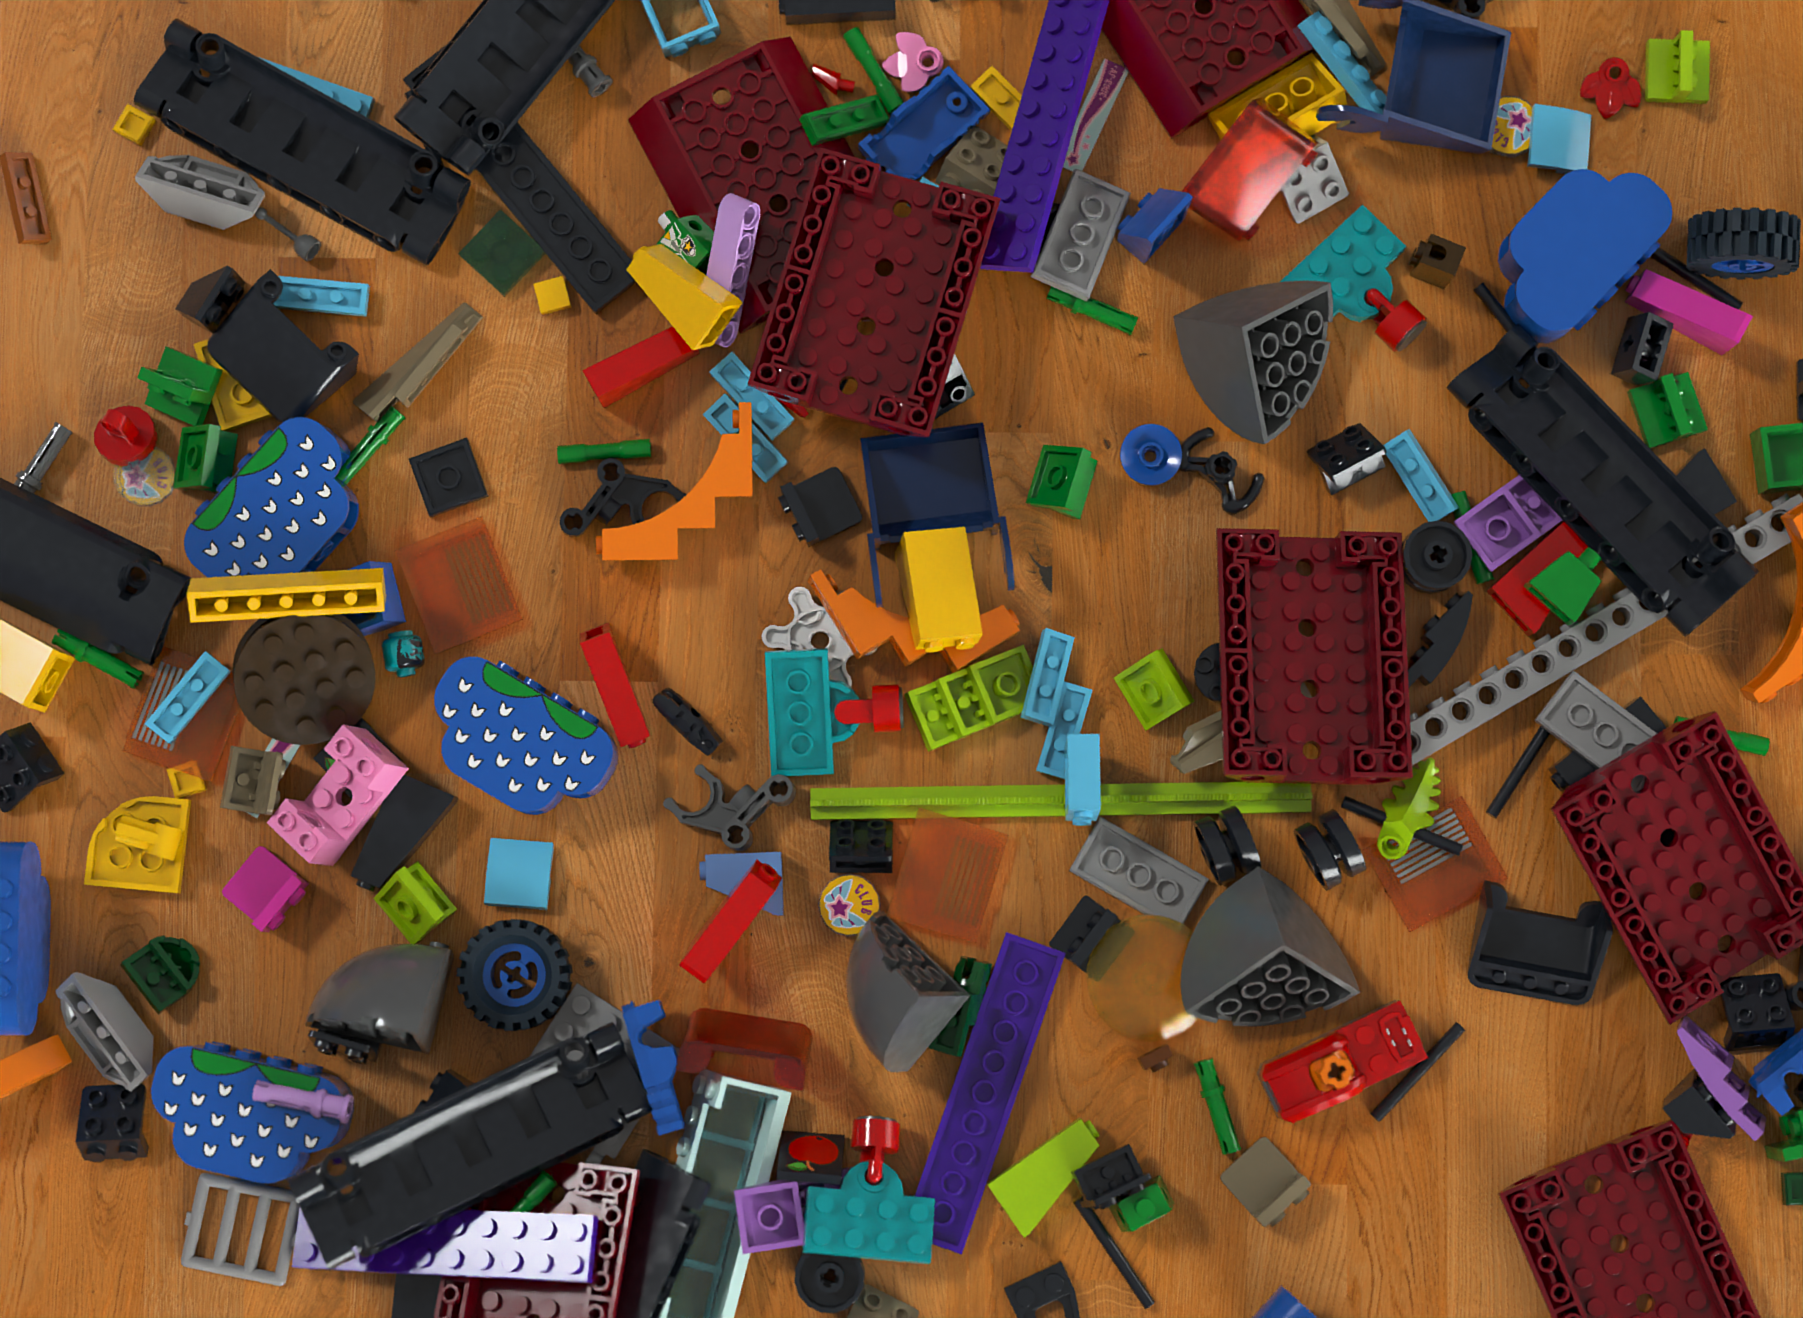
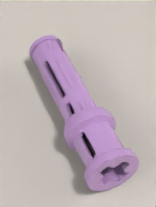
M257 1080L252 1096L253 1101L311 1112V1115L315 1118H321L322 1116L340 1119L341 1123L347 1124L350 1120L354 1104L353 1095L348 1094L346 1097L328 1094L325 1089L317 1090L316 1092L305 1091Z

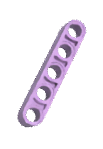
M729 193L722 199L719 205L706 276L734 294L744 303L760 219V206L750 200ZM743 303L715 344L729 347L735 341Z

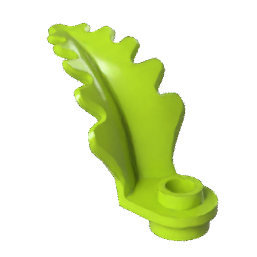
M1431 757L1427 758L1425 762L1419 761V768L1412 767L1413 778L1402 780L1405 787L1397 785L1392 787V793L1396 799L1385 798L1382 801L1387 818L1379 834L1377 846L1379 852L1385 858L1398 859L1403 857L1409 849L1415 831L1434 824V818L1427 814V812L1435 811L1439 808V804L1431 800L1430 797L1441 794L1439 788L1433 787L1438 785L1441 779L1434 775L1439 772V768L1435 767V760ZM1389 839L1395 840L1399 846H1393Z

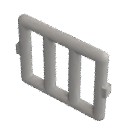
M202 1173L198 1178L192 1210L187 1212L184 1225H188L181 1256L182 1266L276 1286L284 1285L287 1280L293 1247L295 1245L299 1205L292 1190ZM210 1187L228 1190L213 1259L195 1256ZM241 1193L259 1196L244 1266L226 1262ZM272 1199L290 1203L275 1272L257 1268Z

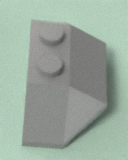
M174 155L161 158L148 156L135 176V181L165 212L222 230L253 217L265 197V192L258 187L248 173L191 155Z
M79 972L70 975L56 989L67 1029L104 1078L125 1086V1089L129 1091L134 1090L152 1074L154 1036L115 985Z

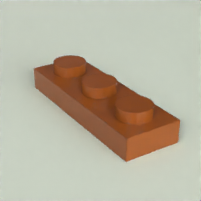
M4 152L0 155V163L18 244H47L52 240L33 153Z

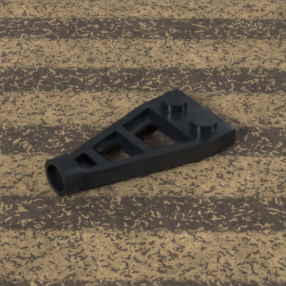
M1061 1261L1004 1287L1017 1318H1036V1310L1054 1300L1062 1303L1065 1318H1080L1075 1290Z

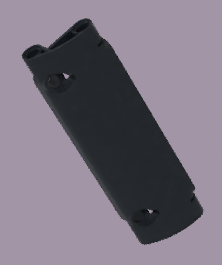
M483 0L415 83L412 90L418 98L411 95L395 114L394 119L433 152L464 174L470 176L492 147L499 144L615 0ZM470 116L477 117L470 126L466 124ZM486 123H490L493 127V135L488 140L482 135V128Z
M174 19L170 23L164 35L166 50L138 87L134 96L135 105L158 118L161 117L162 123L174 133L390 252L402 249V253L426 266L432 262L463 206L471 186L470 179L448 167H444L443 164L437 162L436 157L431 152L219 35L213 33L203 34L200 30L180 19ZM208 51H217L213 55L205 54ZM200 68L210 73L208 78L202 76ZM423 167L430 169L427 173H421L417 170ZM412 185L422 190V193L420 195L414 193Z
M1519 324L1515 325L1500 339L1493 350L1457 375L1447 386V389L1465 408L1471 406L1468 418L1473 427L1579 538L1600 555L1601 561L1646 608L1654 613H1663L1666 610L1668 613L1665 617L1686 637L1744 587L1759 571L1740 551H1734L1736 548L1735 538L1723 523L1553 349L1548 347L1537 348L1538 343ZM1521 377L1529 385L1528 388H1524L1519 383ZM1696 557L1703 567L1699 569L1692 562L1693 558Z
M0 478V600L106 652L117 654L125 650L126 654L149 665H153L163 649L174 608L186 597L192 577L167 565L163 566L162 559L155 552ZM129 585L138 591L133 594L126 590V587Z
M612 1021L584 1036L563 1040L325 1156L322 1162L287 1178V1181L330 1271L356 1258L352 1247L357 1246L361 1257L374 1255L617 1135L624 1128L620 1118L621 1115L625 1122L629 1124L651 1113L653 1109L651 1104L649 1105L647 1094L625 1053V1046L621 1035ZM573 1050H579L584 1054L577 1061H571L566 1057ZM588 1070V1076L578 1080L576 1075ZM343 1164L346 1166V1170L342 1175L332 1176L330 1174V1170L335 1165ZM352 1184L353 1190L342 1195L340 1190Z
M646 1149L642 1150L634 1168L640 1170L637 1191H639L641 1199L639 1204L634 1206L615 1318H660L700 1226V1217L690 1211V1209L701 1211L712 1185L710 1182L669 1163L667 1158Z

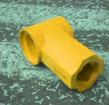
M123 815L116 827L115 841L147 850L146 853L174 861L184 830L157 822L153 824L142 819Z

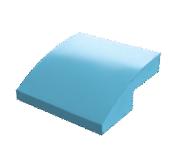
M1534 104L1531 115L1528 167L1556 170L1555 173L1567 174L1578 169H1588L1591 114L1562 107Z
M491 838L484 905L547 910L554 852L553 843Z

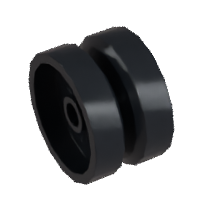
M1443 521L1426 522L1414 529L1402 542L1404 581L1418 592L1428 594L1444 592L1461 581L1470 569L1472 560L1470 542L1463 531L1452 523ZM1435 554L1438 558V561H1432L1429 555Z
M1235 805L1219 812L1220 828L1216 821L1209 816L1193 822L1201 853L1218 885L1221 886L1235 880L1236 868L1234 862L1245 875L1258 866L1261 868L1260 857L1252 835L1241 812Z
M1334 809L1319 816V830L1316 826L1307 822L1293 831L1305 862L1326 891L1342 882L1341 870L1352 878L1367 869L1355 838L1342 817Z
M802 1253L795 1268V1286L798 1295L808 1307L821 1313H837L848 1309L859 1298L864 1287L865 1267L861 1258ZM828 1269L835 1270L834 1275H836V1278L834 1280H827L824 1277V1273H827Z

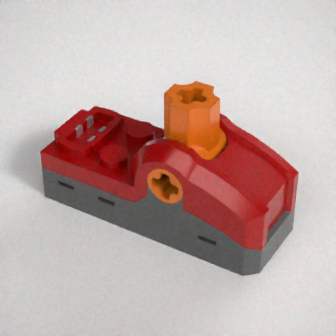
M1393 1000L1260 1063L1257 1076L1276 1116L1295 1123L1356 1096L1363 1089L1428 1059V1056L1401 1000Z

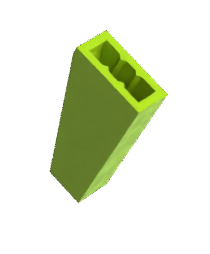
M1081 1118L1076 1119L987 1182L988 1187L1023 1238L1031 1233L1073 1180L1071 1172L1084 1166L1099 1147L1095 1139L1100 1135L1090 1120L1084 1123Z

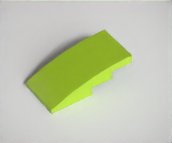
M1024 645L972 664L965 669L939 678L932 683L904 694L928 752L1022 713L1033 669Z

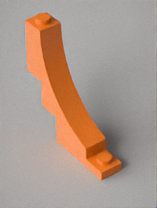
M739 402L738 410H732L733 428H739V434H722L718 449L710 466L694 488L678 503L661 514L640 523L619 528L602 529V536H596V554H602L603 561L678 560V529H715V498H749L753 496L751 402Z
M821 569L810 575L807 582L857 660L887 641L890 642L905 667L929 653L925 652V649H915L908 617L892 613L882 607L876 608L875 603L865 598L853 587L837 595L835 591L838 590L834 579L830 574L824 575ZM1004 604L980 615L983 634L974 647L956 649V646H949L939 651L952 673L959 671L1014 637L1020 631L1018 628L1019 620L1011 609L1007 610Z

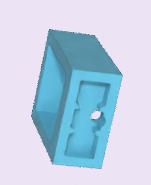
M640 0L664 57L670 55L672 57L681 56L689 50V47L699 43L700 45H707L715 41L717 36L721 34L719 23L709 0H698L708 25L667 42L650 1Z
M1067 734L1064 746L1065 821H1072V824L1076 826L1091 825V821H1097L1101 810L1100 734Z

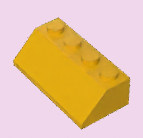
M1310 53L1208 114V118L1229 157L1246 175L1334 123L1335 121H1318L1316 118L1317 110L1326 105H1347L1345 89L1314 54Z

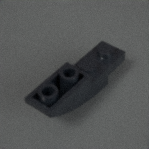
M1467 591L1462 596L1458 593L1453 595L1444 605L1448 610L1440 618L1435 614L1422 627L1426 632L1420 639L1429 647L1426 649L1422 645L1410 657L1414 663L1408 668L1409 687L1417 679L1425 686L1430 684L1452 657L1467 626L1473 594L1470 591Z

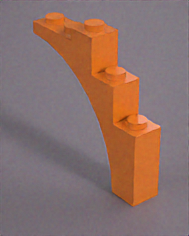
M1803 502L1780 517L1791 539L1796 560L1797 592L1794 612L1787 633L1775 655L1757 676L1740 689L1747 700L1756 703H1766L1772 700L1777 695L1776 691L1785 685L1795 684L1803 677Z

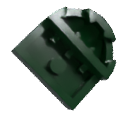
M163 935L151 939L146 946L122 961L120 966L159 1015L192 990L199 975L200 960L196 950L189 942L182 938L177 939Z

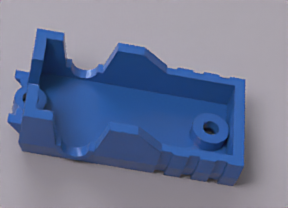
M948 65L939 77L936 76L929 86H925L919 92V95L901 104L892 113L889 122L882 131L874 136L869 133L858 143V150L865 156L867 161L880 164L881 167L886 169L887 173L916 181L951 149L957 140H960L967 134L970 128L973 129L979 123V120L984 119L990 113V109ZM954 99H959L961 104L955 106L952 102Z
M632 1000L630 1004L621 1006L623 1018L644 1088L648 1092L647 1098L649 1105L651 1104L653 1109L651 1112L657 1123L658 1135L685 1128V1122L672 1083L680 1063L676 1048L673 1046L652 1048V1046L644 1045L642 1042V1035L647 1031L646 1028L666 1017L662 1002L656 1000L636 1007L635 1002Z
M1803 1028L1754 1066V1074L1748 1080L1750 1085L1757 1091V1098L1763 1094L1781 1116L1794 1107L1792 1100L1786 1092L1789 1087L1784 1080V1076L1789 1072L1803 1074Z

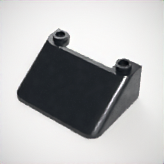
M270 269L255 282L211 335L207 343V350L209 355L278 422L283 423L291 418L308 416L349 381L357 372L359 353L345 342H332L323 351L319 349L272 304L281 296L283 284L281 279Z
M1484 880L1480 893L1467 970L1470 983L1479 988L1571 1005H1582L1588 1002L1593 995L1613 934L1612 921L1602 902L1589 901L1582 903L1576 919L1506 906L1508 896L1503 885Z

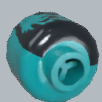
M411 630L388 634V639L382 643L385 669L390 672H396L397 677L416 675L415 669L422 667L425 661L421 638L413 635Z

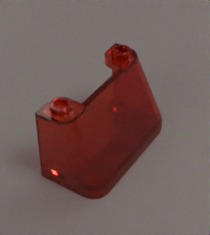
M1262 97L1254 99L1237 118L1181 192H1186L1193 196L1189 209L1237 241L1241 242L1244 238L1250 241L1260 228L1256 224L1260 215L1293 173L1301 165L1305 168L1310 165L1318 154L1314 149L1319 143Z
M700 1008L695 1010L689 1017L678 1053L676 1071L699 1073L708 1066L710 1059L715 1057V1052L721 1051L775 1060L774 1078L776 1082L784 1088L803 1091L806 1086L813 1042L812 1033L806 1025L797 1022Z

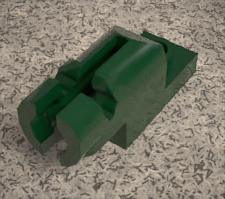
M967 956L960 957V961L955 967L953 979L970 997L929 1045V1049L956 1057L962 1056L968 1028L976 1024L992 963L987 961L979 962L976 961V958Z

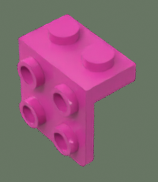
M259 846L225 885L222 894L253 920L252 925L259 931L270 932V930L275 931L286 918L284 913L291 905H297L306 894L304 889L309 883L267 848Z

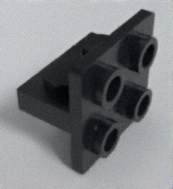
M1361 423L1349 426L1341 433L1328 440H1322L1316 446L1307 450L1309 458L1318 466L1326 490L1331 495L1386 467L1382 457L1387 453L1385 446Z
M850 819L831 821L829 840L830 873H892L893 822L881 819L871 821H853Z
M1085 895L1051 939L1049 946L1066 953L1065 958L1095 981H1100L1135 932L1119 920L1118 916L1112 911L1103 908L1089 896Z
M1130 1144L1124 1145L1071 1172L1083 1197V1200L1079 1201L1081 1207H1091L1092 1210L1098 1208L1102 1210L1117 1203L1116 1196L1118 1195L1120 1197L1127 1194L1130 1196L1146 1188L1144 1182L1152 1179L1150 1173L1142 1172Z

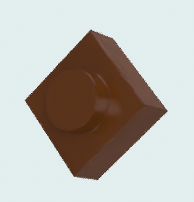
M1163 1044L1137 1059L1144 1070L1151 1068L1152 1072H1156L1169 1065L1167 1059L1172 1057L1173 1054L1168 1044Z

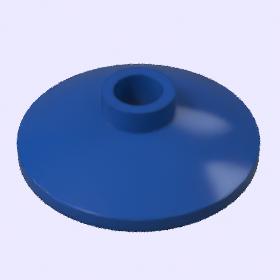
M1144 424L1130 431L1125 437L1120 449V460L1124 471L1131 479L1143 485L1154 486L1167 482L1176 474L1182 461V448L1175 434L1166 427L1158 424ZM1146 452H1153L1156 455V459L1153 462L1147 461L1144 457Z

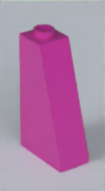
M1647 269L1639 276L1634 274L1625 289L1629 293L1625 303L1643 313L1651 312L1674 323V330L1720 355L1725 354L1739 343L1753 318L1748 313Z

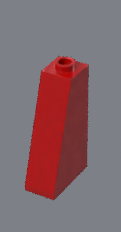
M672 326L582 371L603 408H606L699 355L700 352L699 349L692 350Z
M1562 521L1486 592L1529 637L1540 629L1550 610L1523 586L1567 551L1578 558L1588 546Z
M609 622L580 633L581 648L620 747L628 745L629 748H634L646 742L645 738L650 736V730Z
M756 859L691 942L679 966L703 984L710 978L776 891L782 877L777 874L772 866L763 864Z

